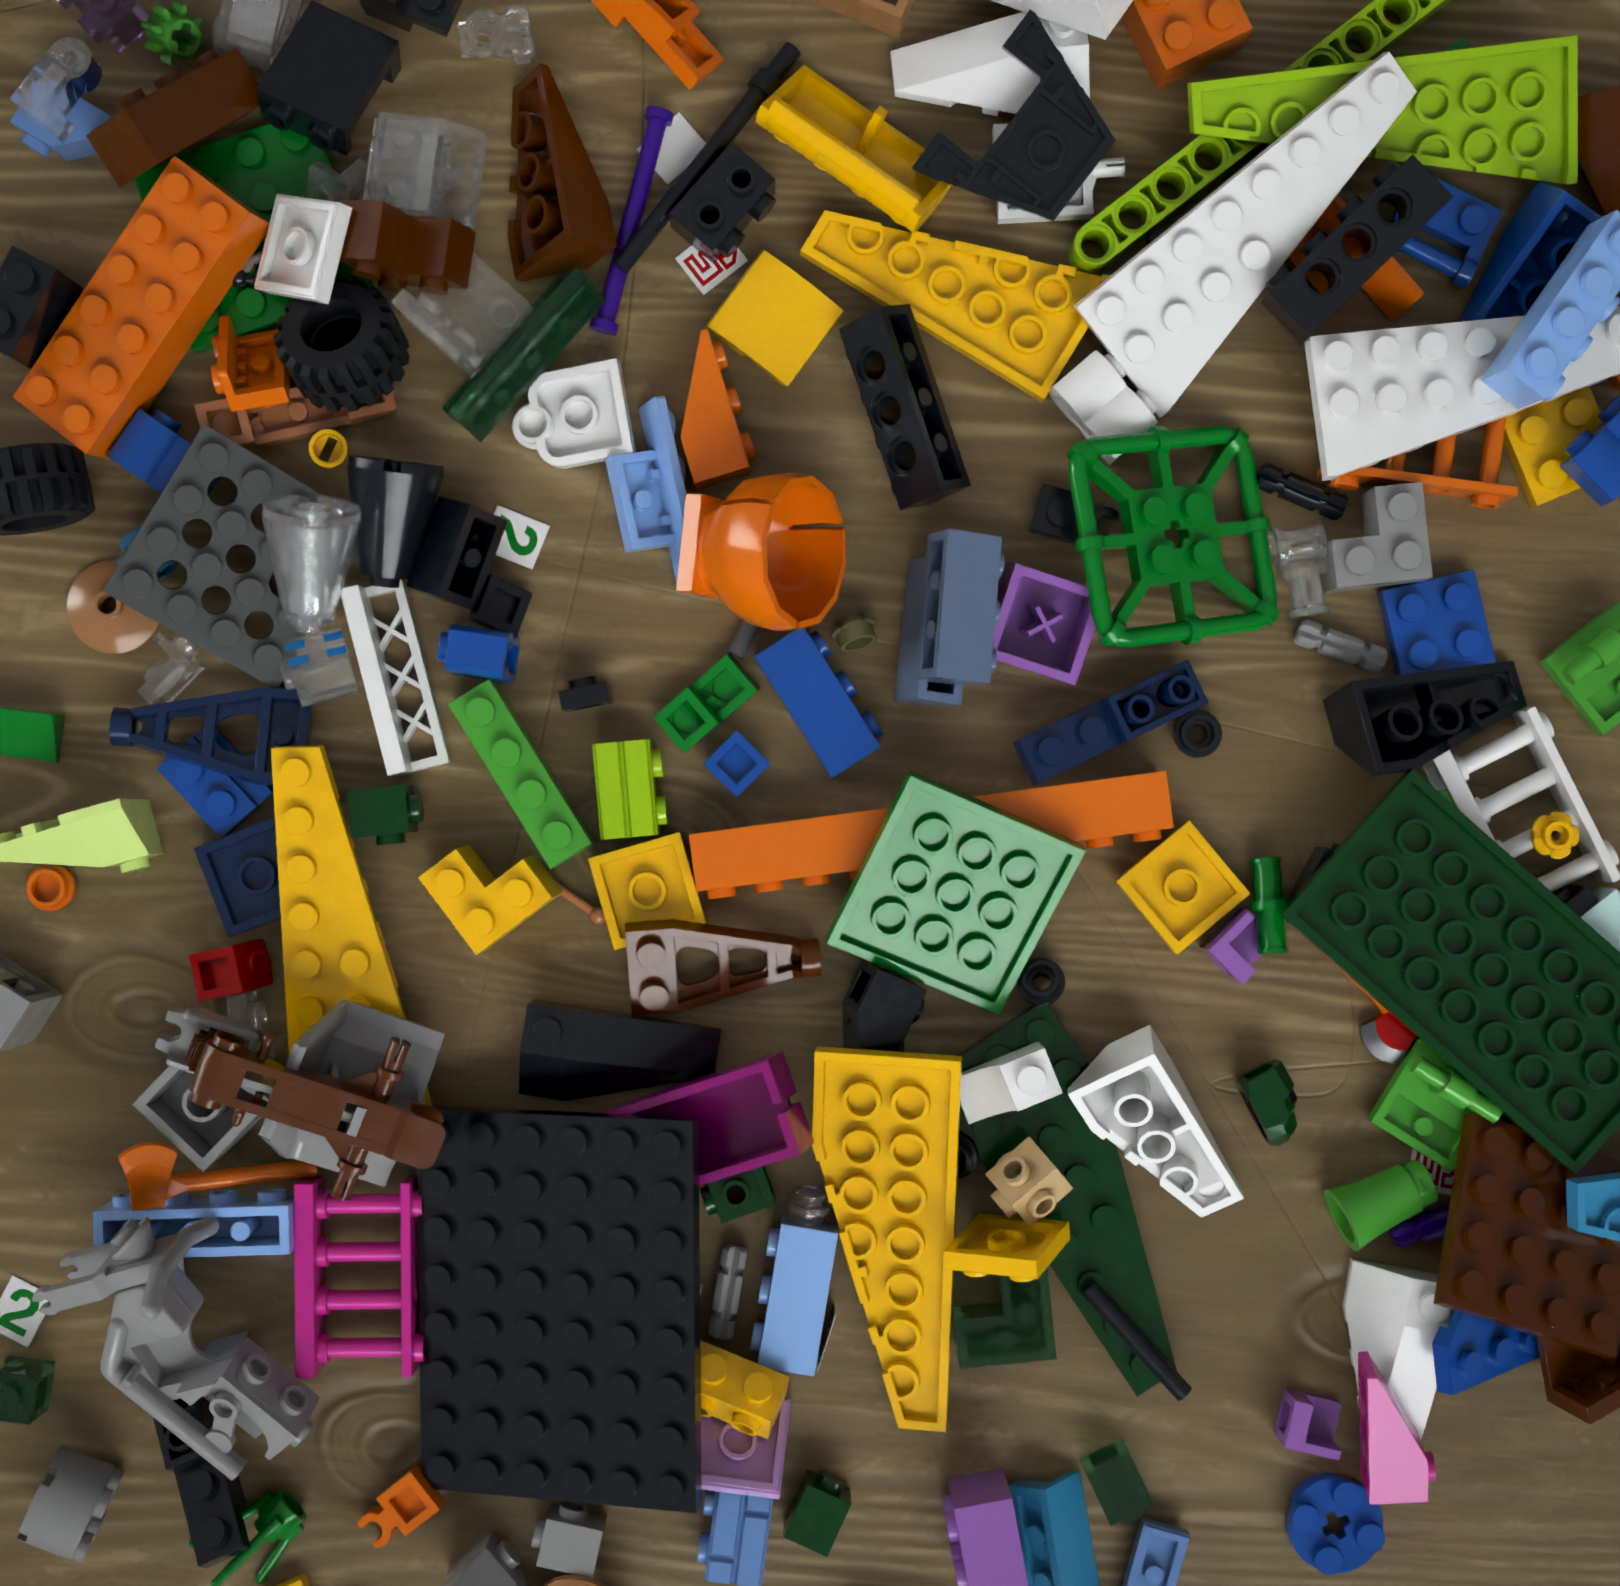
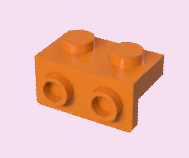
M230 315L219 317V334L212 336V345L217 364L211 365V376L217 394L225 393L231 412L259 407L270 408L277 404L289 402L290 375L276 353L278 349L274 344V334L278 333L279 330L237 336Z

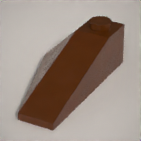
M540 63L513 87L511 145L518 149V167L516 175L510 176L509 192L517 194L516 220L508 221V242L514 276L516 280L520 281L589 269L617 247L608 199L548 65Z
M1620 86L1578 96V160L1605 215L1615 210L1620 212Z

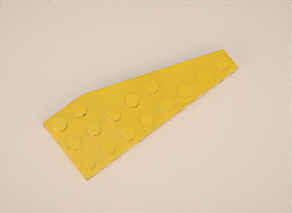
M817 1046L814 1053L812 1122L814 1143L812 1148L816 1161H819L826 1183L824 1187L829 1203L833 1205L840 1228L839 1236L860 1304H863L871 1341L876 1346L883 1369L882 1377L897 1426L901 1429L946 1433L948 1425L954 1271L945 1270L943 1251L955 1239L962 1056Z

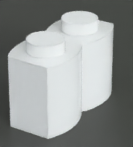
M1097 350L1057 382L1048 393L1059 409L1081 431L1086 439L1097 436L1147 432L1150 427H1154L1158 423L1153 415L1157 412V409L1151 399L1141 390L1134 393L1122 379L1126 376V373L1120 363L1112 355L1106 354L1103 356ZM1122 454L1101 455V457L1110 465Z

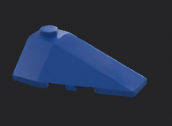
M1538 181L1509 222L1459 322L1525 316L1586 227L1602 217L1567 191Z

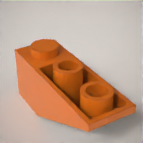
M708 329L700 331L680 436L696 491L750 475L748 461L756 459L749 432L739 434L734 416L742 414L735 386L725 388L720 370L727 369L729 366L721 340L711 342Z

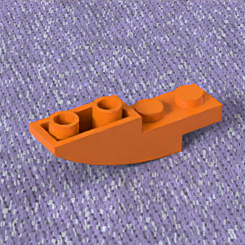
M591 0L615 28L627 20L689 90L713 73L725 60L693 24L701 10L692 0Z

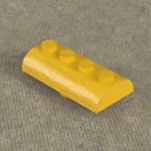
M805 65L760 105L756 115L755 123L772 133L778 141L798 151L817 168L828 172L848 186L857 196L868 200L888 214L893 221L906 227L913 233L936 210L952 186L918 174L912 169L925 149L884 121L888 113L886 109L879 106L874 113Z

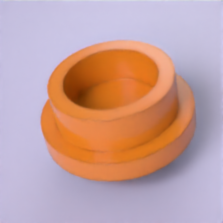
M44 864L37 867L31 872L26 883V893L30 902L43 911H58L65 908L71 903L76 892V882L72 873L61 865Z

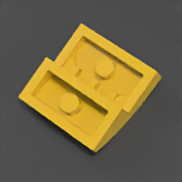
M761 250L712 316L706 327L740 356L748 357L781 386L788 387L844 310L790 267L767 251Z

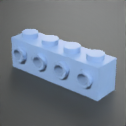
M1618 210L1605 215L1586 227L1481 378L1482 382L1517 409L1540 400L1548 401L1560 390L1566 379L1562 375L1570 362L1576 361L1586 352L1593 341L1589 334L1595 325L1607 319L1620 302V298L1616 296L1620 291V212Z
M285 1188L261 1189L257 1191V1196L239 1197V1191L234 1189L209 1192V1198H191V1192L165 1200V1207L137 1211H132L130 1193H120L113 1195L112 1201L93 1211L94 1247L109 1243L121 1227L131 1218L137 1223L144 1217L150 1219L155 1240L176 1234L180 1229L205 1217H214L219 1222L218 1232L191 1246L184 1258L286 1255L294 1251V1195H287V1189Z

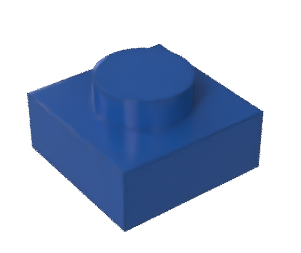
M737 730L703 763L737 798L771 764Z

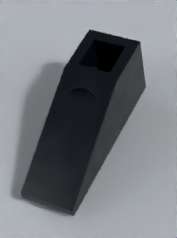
M862 959L842 1002L843 1048L904 1052L903 1041L911 1024L915 1023L923 1012L924 996L927 990L905 977Z

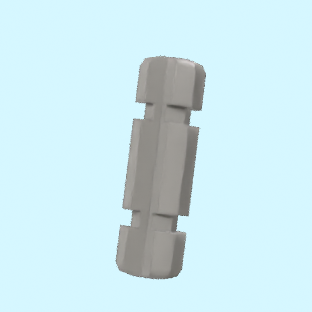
M1308 619L1299 623L1294 635V643L1307 649L1316 647L1318 653L1350 665L1359 663V668L1372 673L1381 672L1388 656L1386 648L1372 643L1366 646L1362 639L1332 628L1323 630L1321 624Z
M724 1244L722 1247L719 1263L722 1269L718 1270L712 1310L715 1313L711 1314L708 1329L709 1336L716 1339L730 1340L734 1335L736 1318L733 1317V1314H737L744 1275L741 1269H745L747 1249L741 1245Z

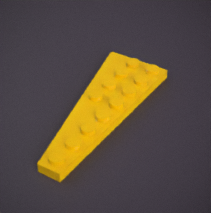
M324 745L275 746L271 748L289 1056L294 1043L341 1000L354 1001L406 1019L397 991L398 983L379 922L375 920L367 894L369 889L365 878H362L354 852L355 844L351 832L348 833L339 804L340 796ZM426 1087L424 1092L426 1105L433 1106L428 1087Z

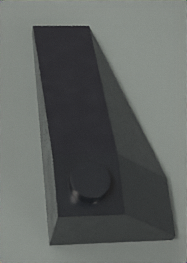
M534 999L527 1005L521 1042L519 1094L568 1101L697 1079L715 1072L721 1028L641 1015L632 1016L628 1013Z

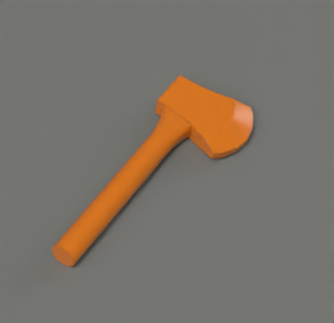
M161 1142L136 1144L118 1155V1160L129 1185L132 1211L165 1207V1200L191 1191L317 1177V1166L300 1160L205 1170L204 1172H175L172 1169L178 1154L177 1150Z

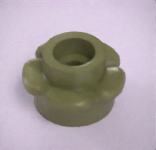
M852 612L840 617L836 621L837 627L831 632V638L838 641L842 652L860 650L871 645L877 639L873 626L876 625L875 619L872 617L864 618L862 612Z

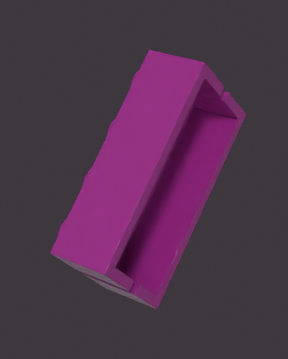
M783 1051L611 1106L600 1112L699 1117V1186L800 1155L814 1143L801 1102L793 1104L790 1102L789 1097L795 1094L797 1090Z

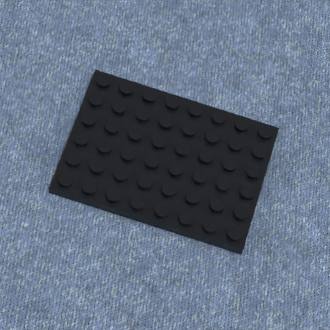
M432 1106L439 1109L443 1115V1126L445 1127L446 1135L434 1165L427 1169L417 1168L418 1195L422 1196V1215L418 1216L420 1334H424L423 1351L425 1362H420L421 1473L435 1490L696 1513L702 1506L699 1117Z

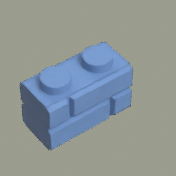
M706 1490L703 1515L712 1516L711 1532H701L697 1563L706 1564L704 1579L708 1582L735 1583L739 1586H762L773 1499Z

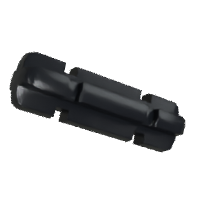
M1265 463L1259 470L1257 483L1260 490L1270 494L1276 491L1279 498L1310 511L1319 509L1320 515L1332 520H1338L1345 512L1348 504V497L1345 494L1333 489L1327 492L1325 491V486L1292 472L1286 475L1283 473V468L1271 463Z

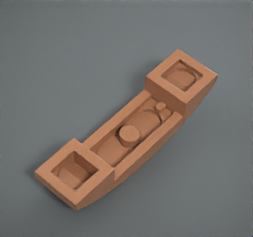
M297 387L289 389V402L277 404L270 408L259 407L231 412L226 398L194 405L200 428L204 423L245 449L308 438L323 429L336 431L397 411L393 392L388 396L381 394L376 398L378 402L369 407L367 403L359 405V410L348 412L346 407H342L339 412L328 411L325 405L321 408L314 406L309 398H304Z

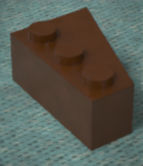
M237 47L221 56L216 48L204 53L190 62L194 71L184 76L179 68L172 70L153 82L157 91L147 96L141 88L115 102L120 111L86 135L119 188L260 107L256 92L259 83Z

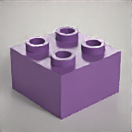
M1005 562L997 599L1001 606L1000 619L995 626L993 644L997 660L1076 685L1095 630L1087 586L1017 563Z
M1003 1468L948 1478L950 1495L941 1496L949 1541H959L950 1543L958 1586H1028L1013 1499Z

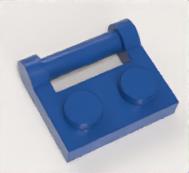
M1436 178L1454 197L1420 230L1463 251L1461 259L1414 236L1398 251L1452 277L1451 283L1464 289L1469 284L1478 267V262L1503 210ZM1397 209L1395 210L1390 223L1398 222Z

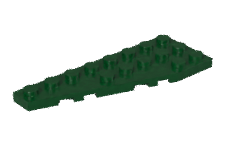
M1033 1005L957 1055L962 1056V1072L1039 1042L1047 1052L1063 1094L1018 1112L1016 1110L997 1114L972 1124H968L960 1105V1130L975 1142L979 1158L988 1171L996 1165L997 1161L1004 1154L1014 1150L1030 1136L1074 1188L1056 1203L1055 1208L1048 1215L1039 1218L1069 1221L1070 1240L1050 1263V1266L1138 1397L1160 1381L1080 1294L1083 1287L1094 1280L1177 1371L1117 1146L1107 1138L1102 1140L1090 1130L1067 1093V1089L1089 1064L1050 1005Z

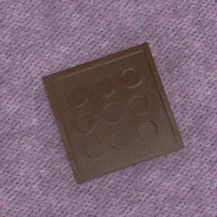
M1475 1112L1464 1114L1433 1304L1603 1358H1616L1620 1335V1241L1577 1232L1567 1227L1566 1179L1620 1172V1161L1595 1153L1575 1175L1563 1167L1518 1126L1500 1120L1491 1123Z

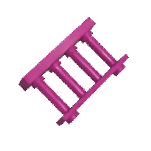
M409 1175L400 1183V1194H351L349 1201L342 1200V1194L337 1199L330 1194L329 1189H324V1176L300 1179L294 1184L295 1377L315 1378L325 1367V1363L330 1362L331 1358L402 1357V1377H412L420 1362H425L423 1351L424 1334H420L418 1216L422 1215V1196L418 1195L417 1175ZM401 1213V1241L331 1242L330 1237H324V1219H328L330 1214ZM401 1261V1289L332 1290L330 1285H325L324 1267H328L330 1262ZM401 1309V1337L332 1338L331 1333H325V1315H329L331 1310Z

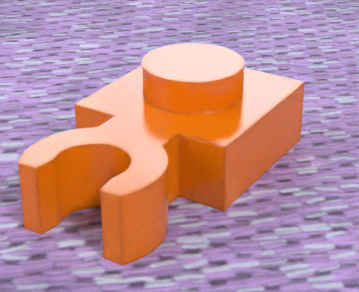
M415 1465L380 1493L376 1498L380 1505L371 1507L359 1519L357 1525L361 1529L369 1522L378 1523L382 1528V1534L372 1545L375 1549L381 1548L395 1535L397 1528L406 1537L437 1513L445 1505L446 1501L438 1490L431 1487L421 1473L420 1467Z

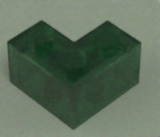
M1047 1268L1038 1279L1028 1282H1015L1010 1280L1009 1276L995 1275L997 1303L952 1307L955 1354L960 1369L1057 1359Z

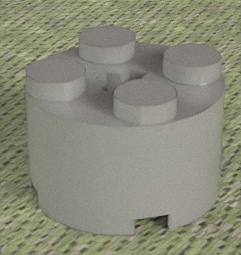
M61 1445L48 1467L52 1469L51 1473L46 1475L33 1497L16 1540L70 1561L75 1560L82 1563L91 1542L94 1541L106 1515L104 1513L125 1471L117 1469L116 1465Z

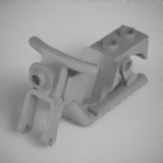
M144 1217L137 1223L131 1218L121 1227L109 1243L80 1251L67 1252L60 1261V1267L75 1265L76 1267L70 1269L66 1274L67 1277L74 1280L39 1287L32 1297V1302H39L44 1299L48 1300V1302L44 1303L38 1311L46 1315H55L62 1310L103 1300L117 1291L114 1296L110 1323L100 1361L102 1375L231 1481L234 1480L247 1463L246 1459L232 1449L236 1442L234 1435L236 1424L254 1439L262 1433L264 1434L268 1445L265 1457L269 1460L289 1444L296 1447L307 1436L313 1426V1422L309 1418L317 1406L320 1396L272 1358L263 1348L246 1337L249 1333L248 1331L211 1340L203 1352L195 1345L192 1339V1320L202 1306L204 1298L178 1265L191 1246L218 1232L219 1222L217 1219L205 1217L180 1229L176 1234L154 1240L150 1219ZM204 1397L210 1402L209 1410L214 1416L213 1426L207 1429L173 1400L181 1398L191 1406L199 1398Z

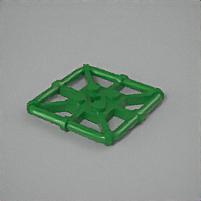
M1220 425L1168 430L1165 426H1155L1142 433L1097 436L1085 439L1082 442L1076 441L1068 450V475L1079 539L1075 540L1076 553H1082L1092 618L1099 633L1097 638L1106 647L1114 645L1116 647L1130 648L1181 641L1184 645L1198 644L1202 638L1252 632L1265 626H1272L1278 618L1277 591L1266 532L1271 530L1269 517H1264L1254 456L1250 443L1247 441L1249 434L1241 427L1234 429ZM1220 444L1195 484L1174 486L1168 454L1170 449ZM1147 451L1153 488L1133 490L1098 459V456ZM1234 456L1245 521L1217 524L1211 491ZM1089 478L1119 503L1124 534L1098 535ZM1171 525L1179 534L1177 548H1175L1172 540H1166L1164 532L1171 529ZM1248 535L1258 597L1224 568L1219 538ZM1127 549L1132 582L1111 613L1101 551ZM1209 581L1245 613L1200 619L1195 614L1190 583ZM1170 586L1176 622L1126 628L1127 621L1149 588Z

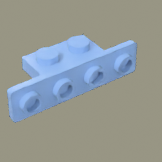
M657 396L639 407L647 451L611 455L605 459L625 553L668 547L677 584L686 498L684 485L686 469L683 459L677 453L674 439L676 427L674 415L667 407L665 396Z

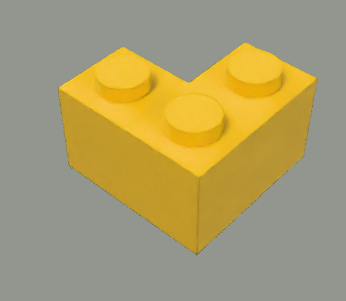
M470 844L455 849L418 877L475 955L493 946L563 893L562 889L535 854L522 859L495 879Z

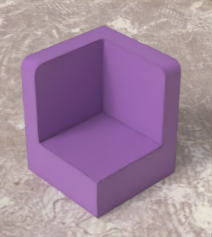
M1239 908L1200 948L1234 982L1243 985L1256 972L1251 965L1262 954H1258L1257 926L1254 921L1256 916L1249 909Z
M1284 1388L1274 1435L1284 1448L1340 1460L1342 1450L1334 1442V1436L1341 1405L1335 1399Z

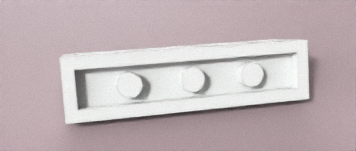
M400 579L399 588L374 585L364 588L357 584L339 589L387 776L397 777L451 763L404 580ZM395 592L400 610L391 625L388 626L375 618L370 598ZM402 620L406 636L397 631ZM377 626L387 631L382 640H380ZM393 635L408 643L411 651V657L402 672L387 664L384 651ZM414 666L418 681L409 677ZM389 672L398 676L394 686H392ZM405 681L420 689L423 697V703L414 718L399 710L396 696ZM425 713H427L430 727L420 722ZM401 718L410 722L406 732H404ZM419 727L433 736L437 755L412 762L407 743L416 728Z

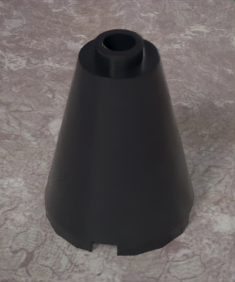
M350 455L348 456L346 468L361 574L371 576L370 585L399 588L400 579H409L444 478L443 466Z

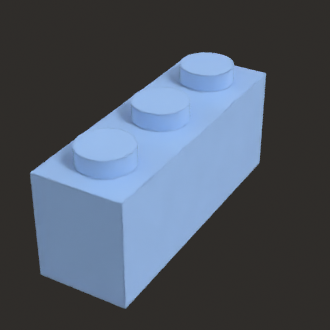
M782 1215L780 1228L770 1227L766 1256L774 1257L772 1275L762 1274L758 1303L766 1304L764 1323L754 1321L750 1351L758 1352L757 1364L772 1370L815 1376L838 1239V1224Z

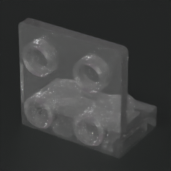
M475 253L472 255L468 289L448 288L447 295H435L422 291L415 299L402 288L390 302L408 323L472 380L534 312L532 304Z

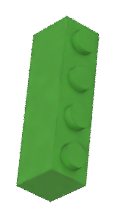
M488 679L448 704L550 869L557 868L597 843L497 682Z

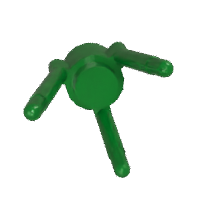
M268 1490L255 1503L241 1510L244 1521L258 1513L259 1518L254 1521V1525L259 1533L250 1541L251 1549L237 1554L211 1581V1586H220L266 1541L274 1543L277 1539H280L255 1577L256 1584L264 1582L291 1541L304 1529L302 1522L306 1519V1513L291 1494L280 1490L274 1495ZM192 1540L189 1542L191 1548H193Z

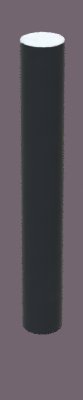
M1094 1280L1086 1284L1080 1291L1085 1300L1178 1401L1184 1399L1190 1393L1192 1387Z

